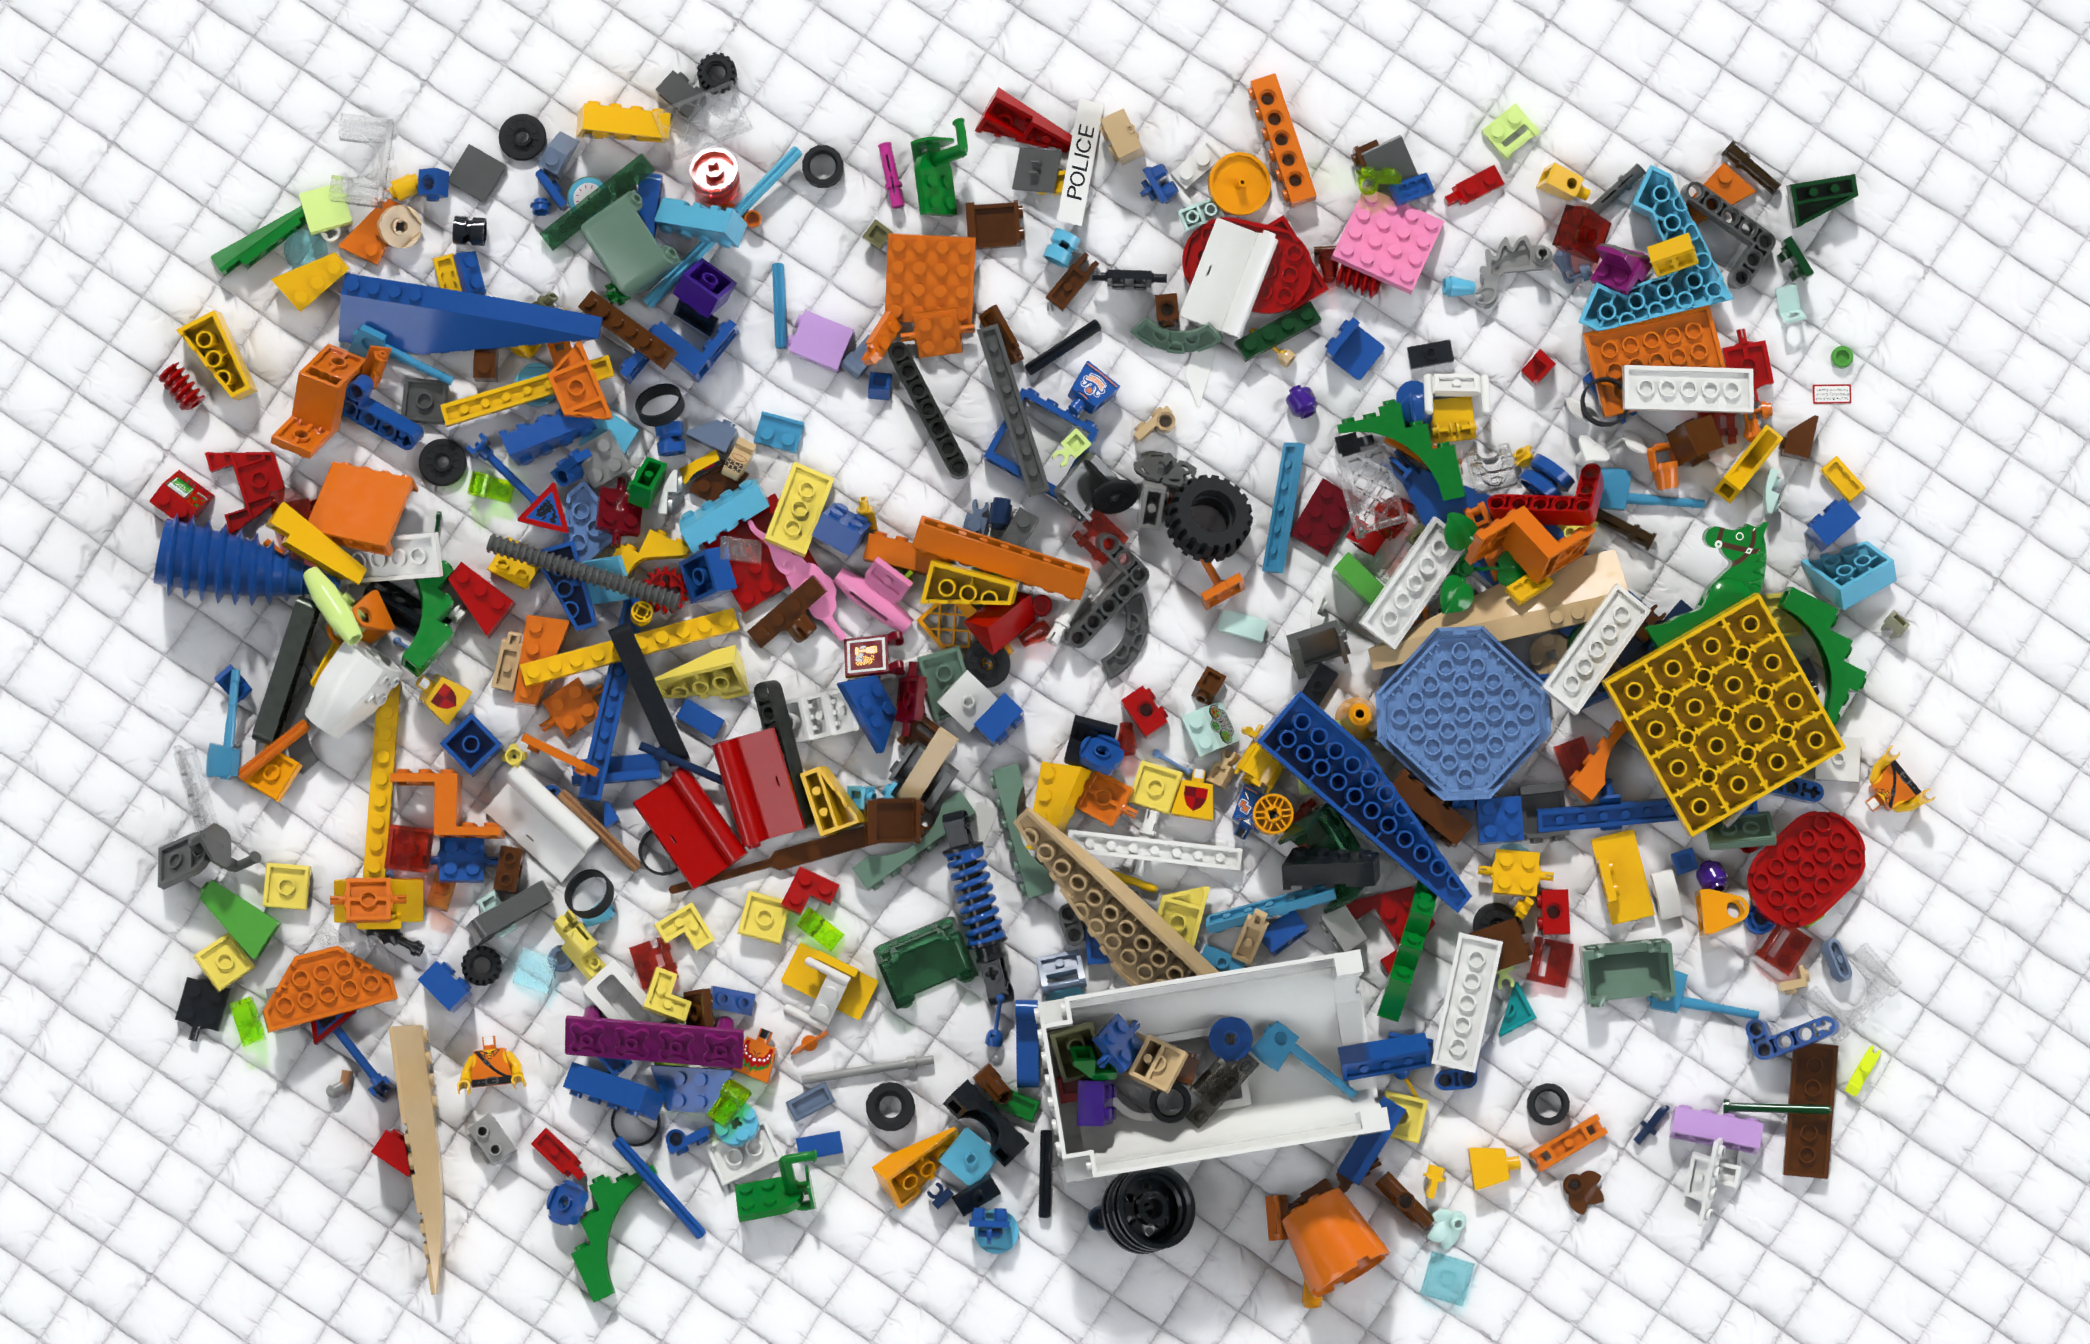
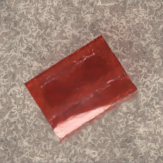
M1583 736L1553 747L1567 787L1571 784L1568 779L1576 769L1580 772L1585 765L1582 762L1590 753Z

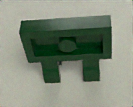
M1792 236L1783 240L1781 243L1782 252L1777 255V258L1781 263L1790 258L1794 265L1792 267L1793 271L1788 274L1792 282L1800 277L1803 281L1812 277L1814 271Z

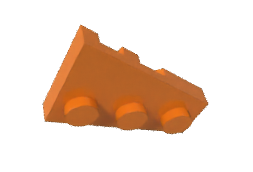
M1725 163L1703 184L1731 205L1756 193L1755 189ZM1708 199L1706 202L1707 208L1713 210L1714 203ZM1686 203L1688 212L1696 225L1708 219Z
M385 197L338 247L378 266L388 245L379 235L377 221L385 209L393 205L402 204Z

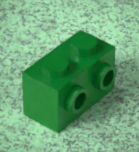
M646 457L641 467L637 468L633 481L631 480L628 484V503L649 510L664 484L667 463Z

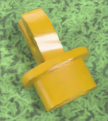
M860 497L859 507L856 509L857 513L865 516L868 519L867 521L872 523L870 529L877 530L876 514L873 507L868 503V497Z
M1428 1164L1427 1172L1423 1173V1176L1429 1178L1425 1190L1427 1198L1434 1199L1438 1182L1446 1181L1443 1178L1445 1168Z

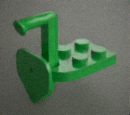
M957 118L952 122L956 129L958 145L940 151L941 147L955 143L954 138L924 137L910 142L915 163L914 171L920 215L945 217L958 215L952 169L949 162L964 158L967 155L968 144L964 118Z
M817 1150L788 1154L779 1158L778 1163L781 1177L735 1185L739 1222L787 1214L795 1209L799 1211L817 1209L809 1166L805 1165L806 1181L799 1182L796 1180L792 1165L806 1161H813L815 1163L817 1160ZM804 1195H809V1200L803 1201Z

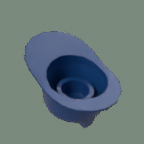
M1413 380L1405 382L1396 393V403L1401 402L1406 427H1410V422L1422 420L1423 424L1428 423L1430 425L1432 414L1427 415L1425 413L1423 383Z

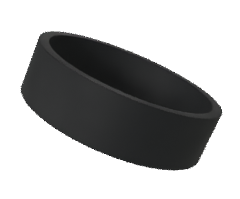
M1601 377L1593 380L1584 389L1580 399V407L1583 415L1589 422L1600 427H1610L1619 423L1629 410H1625L1623 415L1613 422H1601L1589 414L1585 405V395L1588 388L1598 382L1612 383L1623 393V386L1620 381L1611 377Z
M667 383L649 387L638 396L635 402V409L640 421L647 426L653 427L671 423L682 414L685 408V401L679 388ZM675 395L679 397L677 403L670 410L662 414L645 415L641 413L643 407L650 400L658 396Z
M651 830L646 832L638 848L639 858L644 867L650 872L661 876L671 875L679 871L676 867L668 872H657L645 864L642 856L643 843L653 833Z
M587 869L581 871L567 884L564 894L565 903L578 917L583 919L595 918L603 914L611 905L614 898V886L599 870ZM589 878H604L606 881V893L602 901L590 910H575L572 899L576 888Z
M614 1110L611 1116V1128L617 1138L619 1135L614 1125L617 1111ZM660 1115L657 1118L656 1130L647 1141L639 1144H628L633 1147H639L650 1143L659 1132L661 1125Z

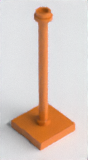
M1170 490L1167 502L1168 505L1171 499L1173 498V495ZM1200 559L1214 584L1210 589L1201 593L1202 604L1206 611L1245 590L1244 579L1240 573L1231 576L1225 581L1221 580L1212 563H1205L1204 559Z

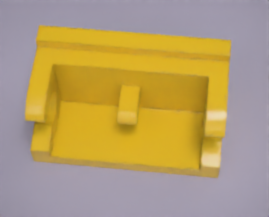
M1689 233L1647 247L1657 278L1699 264Z

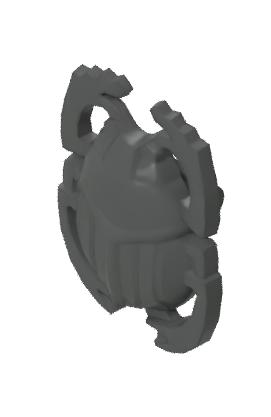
M1157 451L1142 453L1141 458L1144 460L1140 462L1135 461L1133 464L1134 471L1142 478L1155 482L1162 480L1163 485L1179 488L1183 483H1187L1188 480L1183 481L1186 475L1191 474L1193 478L1197 472V468L1188 462L1179 460L1177 463V459L1171 453L1165 454Z

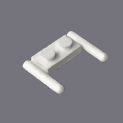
M1211 139L1171 172L1170 175L1165 177L1163 182L1167 184L1173 181L1179 190L1175 196L1185 207H1189L1194 203L1184 191L1206 174L1226 154Z
M1478 374L1423 375L1424 408L1427 415L1433 413V394L1434 396L1478 397L1481 395L1482 414L1488 416L1491 413L1488 375L1484 374L1480 377Z
M807 957L805 964L826 974L827 977L809 1014L790 1004H785L783 1011L822 1031H826L851 977L812 957Z

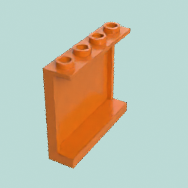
M332 462L308 521L338 546L391 557L394 550L390 543L411 491L418 492V487L413 478L403 474L399 476L386 470L380 472L372 470L367 466H352L347 462Z

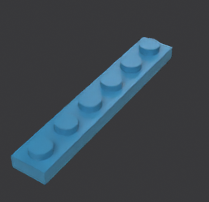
M1302 443L1283 444L1262 571L1266 573L1284 572L1305 444Z
M1323 884L1311 887V889H1302L1205 916L1208 934L1213 932L1220 933L1235 926L1242 927L1248 914L1253 915L1256 908L1268 913L1266 918L1268 919V917L1276 915H1286L1290 911L1297 909H1308L1312 905L1319 903L1326 904L1337 899L1336 888H1325Z

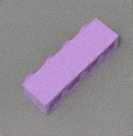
M1679 1105L1672 1112L1669 1137L1713 1146L1715 1140L1721 1137L1724 1138L1723 1145L1726 1149L1757 1154L1761 1145L1764 1123L1758 1122L1755 1118L1740 1119L1730 1113L1719 1115L1714 1114V1111L1709 1109H1701L1699 1111L1692 1109L1688 1105Z

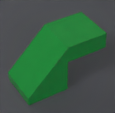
M1092 1046L1070 1047L1073 1065L1092 1080L1116 1079V1068L1108 1062L1104 1068H1100L1097 1065L1099 1059H1095Z

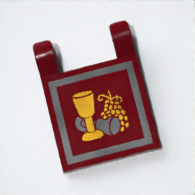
M897 630L885 635L844 639L845 677L855 678L883 674L904 675L905 667L902 660H896L889 664L888 644L903 645V633Z

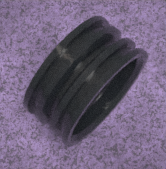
M1168 1166L1122 1173L1115 1177L1105 1190L1101 1205L1102 1219L1107 1233L1122 1249L1135 1254H1149L1175 1246L1188 1235L1195 1219V1200L1187 1181L1177 1171ZM1144 1183L1148 1184L1146 1190L1143 1188ZM1131 1216L1132 1219L1128 1222L1127 1218ZM1166 1217H1167V1219H1168V1224H1167V1225H1165V1222H1164V1220H1165Z

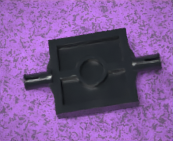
M1108 270L1106 272H1092V281H1105L1107 286H1112L1113 290H1124L1125 287H1134V290L1144 291L1147 290V287H1151V283H1167V274H1154L1152 271Z
M187 977L175 1020L185 1022L192 1027L188 1040L197 1042L201 1029H211L219 1032L231 991L230 988H225L218 993L207 977L206 980Z

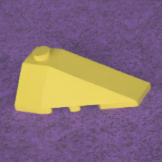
M736 645L709 652L654 678L663 698L700 696V699H708V696H721V699H731L750 693L744 662Z

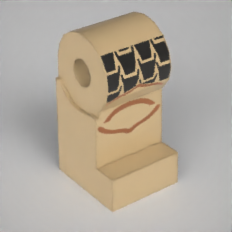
M739 437L724 464L721 474L738 481L753 459L757 445Z

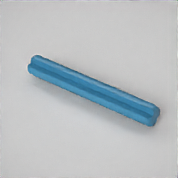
M774 263L772 264L775 347L776 349L787 348L784 264Z

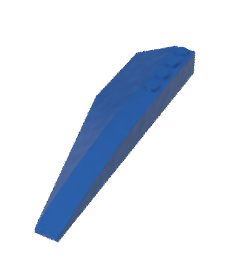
M345 273L341 291L338 341L351 344L355 329L359 330L365 324L387 335L385 343L403 352L418 355L442 354L476 349L487 350L518 347L521 345L532 346L543 343L554 344L566 341L599 340L603 318L498 297Z
M1300 690L1254 738L1253 741L1455 912L1458 913L1472 897L1404 799L1399 795L1392 782L1389 781L1382 768L1372 757L1367 747Z

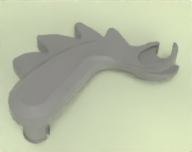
M1526 235L1520 237L1513 247L1510 246L1508 238L1504 237L1499 244L1496 256H1493L1489 249L1485 250L1487 267L1481 266L1479 269L1485 282L1475 293L1476 295H1483L1484 300L1482 302L1476 300L1475 304L1484 309H1490L1496 302L1497 285L1503 274L1545 270L1552 263V251L1546 246L1531 245Z

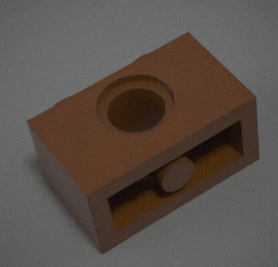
M501 845L494 890L518 894L526 852L524 849Z

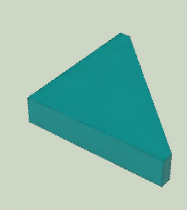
M1518 982L1514 983L1499 1030V1037L1537 1018Z

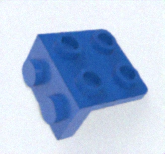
M1352 317L1350 321L1345 320L1338 330L1341 333L1337 338L1332 337L1325 345L1327 348L1325 356L1354 379L1361 380L1384 352L1385 347L1359 327L1360 322Z

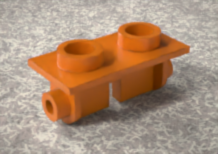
M373 345L369 347L360 375H367L372 379L374 384L373 390L378 387L391 348Z
M1287 1195L1265 1196L1269 1241L1289 1239L1282 1223L1283 1219L1289 1215Z

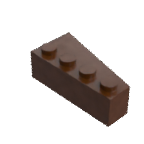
M1404 768L1392 783L1397 792L1404 799L1416 818L1423 822L1422 826L1426 831L1431 834L1433 832L1437 833L1440 836L1439 841L1447 847L1452 845L1455 848L1473 825L1450 806H1444L1445 803L1432 792L1429 794L1426 791L1425 785L1419 780L1410 779L1408 777L1410 773Z

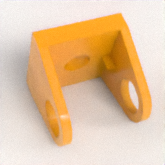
M1702 889L1695 892L1699 937L1709 936L1744 920L1749 913V905L1741 896L1712 889ZM1728 903H1733L1738 907L1739 915L1737 918L1731 917L1728 914Z

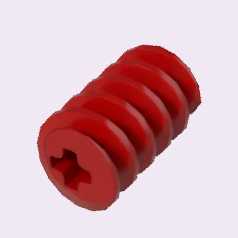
M1341 264L1336 277L1337 287L1344 282V289L1347 290L1352 285L1353 293L1361 288V295L1364 296L1369 291L1370 299L1378 293L1382 283L1348 266L1345 267L1343 264Z
M179 362L166 368L158 380L164 383V388L169 390L170 396H175L174 401L180 403L179 408L181 410H191L205 399V395L197 396L200 389H192L195 382L187 383L190 375L182 376L181 374L185 368L177 369L176 367L179 365Z

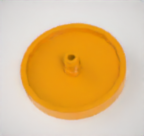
M1234 152L1227 154L1219 159L1210 170L1208 176L1209 195L1214 204L1229 215L1245 216L1257 211L1265 204L1270 194L1271 179L1266 166L1257 157L1249 153Z

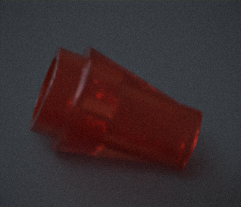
M1334 249L1322 250L1318 257L1325 283L1336 281L1339 262L1331 259Z
M1038 620L1018 637L1025 648L1029 645L1045 641L1051 629L1045 620Z
M1131 722L1120 723L1117 741L1120 743V748L1124 751V756L1135 755L1136 749H1138L1133 731V723Z

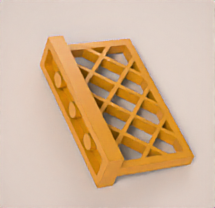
M933 604L916 621L942 650L947 649V647L958 646L955 645L956 632H968L967 645H959L968 650L971 646V632L969 629H956L957 616H965L968 619L979 609L974 604H954V613H942V604ZM957 608H958L963 614H957ZM930 614L938 615V628H929L923 620ZM942 615L954 616L953 629L941 628ZM932 630H937V636ZM941 631H953L952 644L942 643L940 640ZM1009 644L1004 646L1009 656L1015 651ZM984 658L982 660V666L985 669V665H990L986 669L990 670L992 668V662H985Z

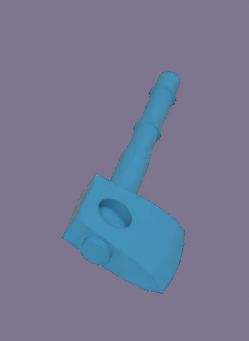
M365 324L359 330L355 329L352 335L353 341L348 352L366 358L370 345L391 348L389 357L407 364L418 371L420 370L450 386L452 385L454 377L386 344L387 335Z
M1601 468L1604 489L1599 505L1600 509L1624 511L1626 504L1664 505L1668 507H1690L1692 509H1704L1705 500L1628 493L1631 471L1618 468Z
M232 669L224 743L220 745L210 742L206 760V777H220V779L230 780L231 777L238 776L241 750L234 748L241 670Z
M1675 970L1676 996L1670 997L1671 1000L1657 1001V998L1648 996L1647 1000L1651 1002L1650 1009L1675 1014L1678 1013L1679 1007L1744 1017L1745 1019H1758L1759 1011L1749 1010L1748 1008L1722 1005L1683 996L1688 975Z
M1278 1020L1274 1025L1269 1024L1264 1030L1265 1034L1250 1049L1262 1063L1276 1071H1279L1291 1053L1350 1098L1354 1099L1358 1093L1296 1044L1299 1036Z

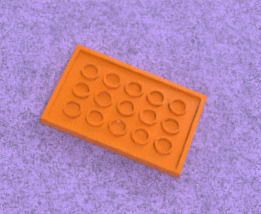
M1709 305L1599 332L1591 331L1582 334L1593 380L1601 377H1611L1622 383V366L1726 368ZM1595 383L1603 418L1623 415L1625 410H1623L1622 391L1612 383ZM1629 410L1628 413H1632V412H1636V411H1640V410Z

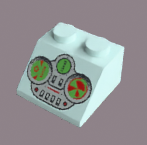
M1222 701L1202 707L1181 717L1199 759L1239 742Z

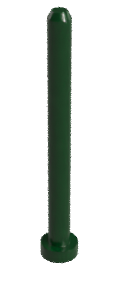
M1724 1099L1723 1114L1730 1111L1831 1114L1832 1107L1829 1105L1730 1103V1099Z

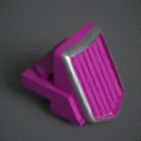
M1601 243L1597 246L1596 251L1602 261L1590 280L1593 284L1599 283L1616 292L1628 295L1637 281L1643 282L1652 268L1650 257L1643 252Z

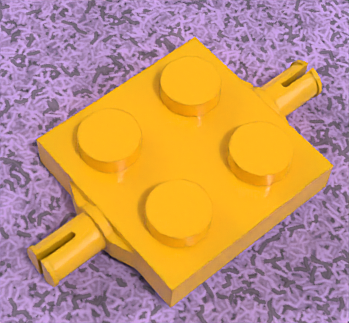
M1495 849L1492 867L1478 865V875H1491L1492 894L1536 898L1539 881H1553L1554 872L1541 871L1539 852Z

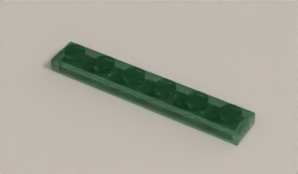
M641 153L539 234L554 251L578 232L583 223L630 191L656 169L645 155Z

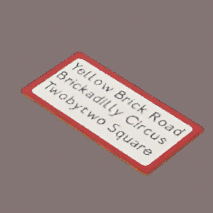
M1851 384L1813 385V404L1851 403Z

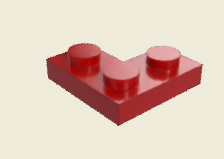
M800 866L781 903V907L801 916L810 897L830 906L840 884Z

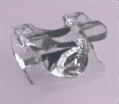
M1509 443L1498 445L1499 452L1492 458H1482L1476 450L1466 452L1467 467L1476 493L1482 494L1517 485L1518 481L1514 469L1516 461Z

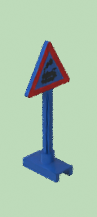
M482 433L478 435L482 442L480 444L476 442L475 449L469 445L466 447L467 451L475 459L480 456L484 461L487 460L531 503L518 517V522L566 534L569 533L555 483H552L540 496H536L493 454L494 451L488 447L491 443Z
M356 1010L311 1022L313 1043L318 1045L330 1034L334 1033L370 1078V1083L373 1086L368 1090L375 1098L384 1103L387 1101L383 1096L391 1088L397 1091L396 1082L386 1075L382 1076L381 1073H377L341 1026L357 1013Z

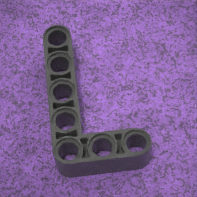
M1691 182L1684 185L1680 191L1684 202L1747 245L1729 272L1727 282L1734 289L1748 286L1776 244L1775 236L1703 184ZM1690 187H1693L1697 192L1695 198L1689 195ZM1708 199L1714 203L1713 210L1707 208L1706 202ZM1725 212L1730 213L1732 216L1730 223L1724 219ZM1743 224L1749 227L1748 235L1742 232ZM1761 237L1767 240L1765 248L1759 243ZM1749 255L1755 258L1754 266L1748 263ZM1737 273L1743 275L1742 284L1736 281Z
M1100 533L1095 539V546L1121 573L1070 625V630L1065 632V641L1075 648L1084 647L1149 579L1150 574L1147 567L1116 536L1110 533ZM1110 538L1111 545L1105 549L1103 543L1105 539ZM1122 553H1125V554H1126V560H1125V562L1122 563V564H1119V562H1118L1119 556H1120ZM1140 568V570H1141V575H1140V577L1137 578V579H1134V577H1133L1134 571H1135L1136 569ZM1125 584L1126 591L1119 595V586ZM1106 600H1110V608L1104 611L1103 603ZM1091 616H1095L1096 621L1094 625L1089 627L1088 619ZM1080 632V639L1077 642H1073V634Z

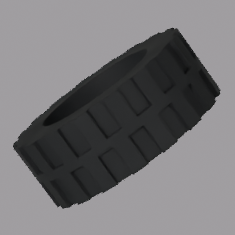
M887 1082L879 1084L868 1095L866 1113L873 1125L881 1130L897 1131L909 1124L914 1116V1098L910 1091L899 1083ZM895 1096L900 1100L901 1111L896 1117L888 1118L880 1112L879 1105L884 1097Z

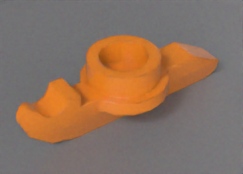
M826 1030L815 1037L812 1035L805 1036L802 1039L801 1045L796 1047L790 1054H798L803 1050H815L818 1042L829 1035L828 1031Z

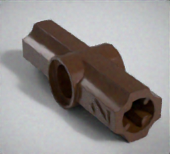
M1389 1171L1374 1184L1421 1233L1434 1221L1432 1215ZM1403 1195L1411 1199V1205L1408 1208H1402L1399 1204V1199Z

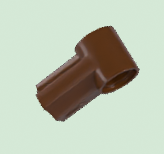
M990 1063L986 1064L972 1077L999 1105L1007 1104L1012 1099L1013 1091L1001 1079L1002 1077Z

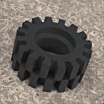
M713 52V55L709 56L707 54L705 59L702 58L700 60V65L697 67V76L699 83L707 92H714V94L721 92L723 94L727 89L728 91L732 89V85H735L737 70L729 56H724V53L717 54ZM713 66H721L725 69V76L722 80L713 81L710 79L709 70Z
M484 945L474 946L462 958V973L468 981L475 985L487 986L492 984L502 973L503 963L501 957L490 947ZM479 957H485L490 961V969L485 974H478L474 970V962Z

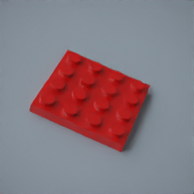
M775 493L767 497L769 507L748 519L752 520L755 527L764 533L767 532L779 500ZM740 519L738 520L739 524L731 531L724 532L722 530L719 532L716 540L710 544L708 542H703L702 544L705 549L725 546L737 588L731 592L745 614L787 589L790 585L786 575L781 573L775 566L768 545L750 530L748 520L742 521ZM808 549L805 557L802 558L806 563H813L818 566Z

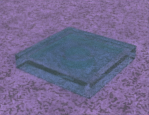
M1432 1251L1419 1294L1463 1307L1475 1264Z

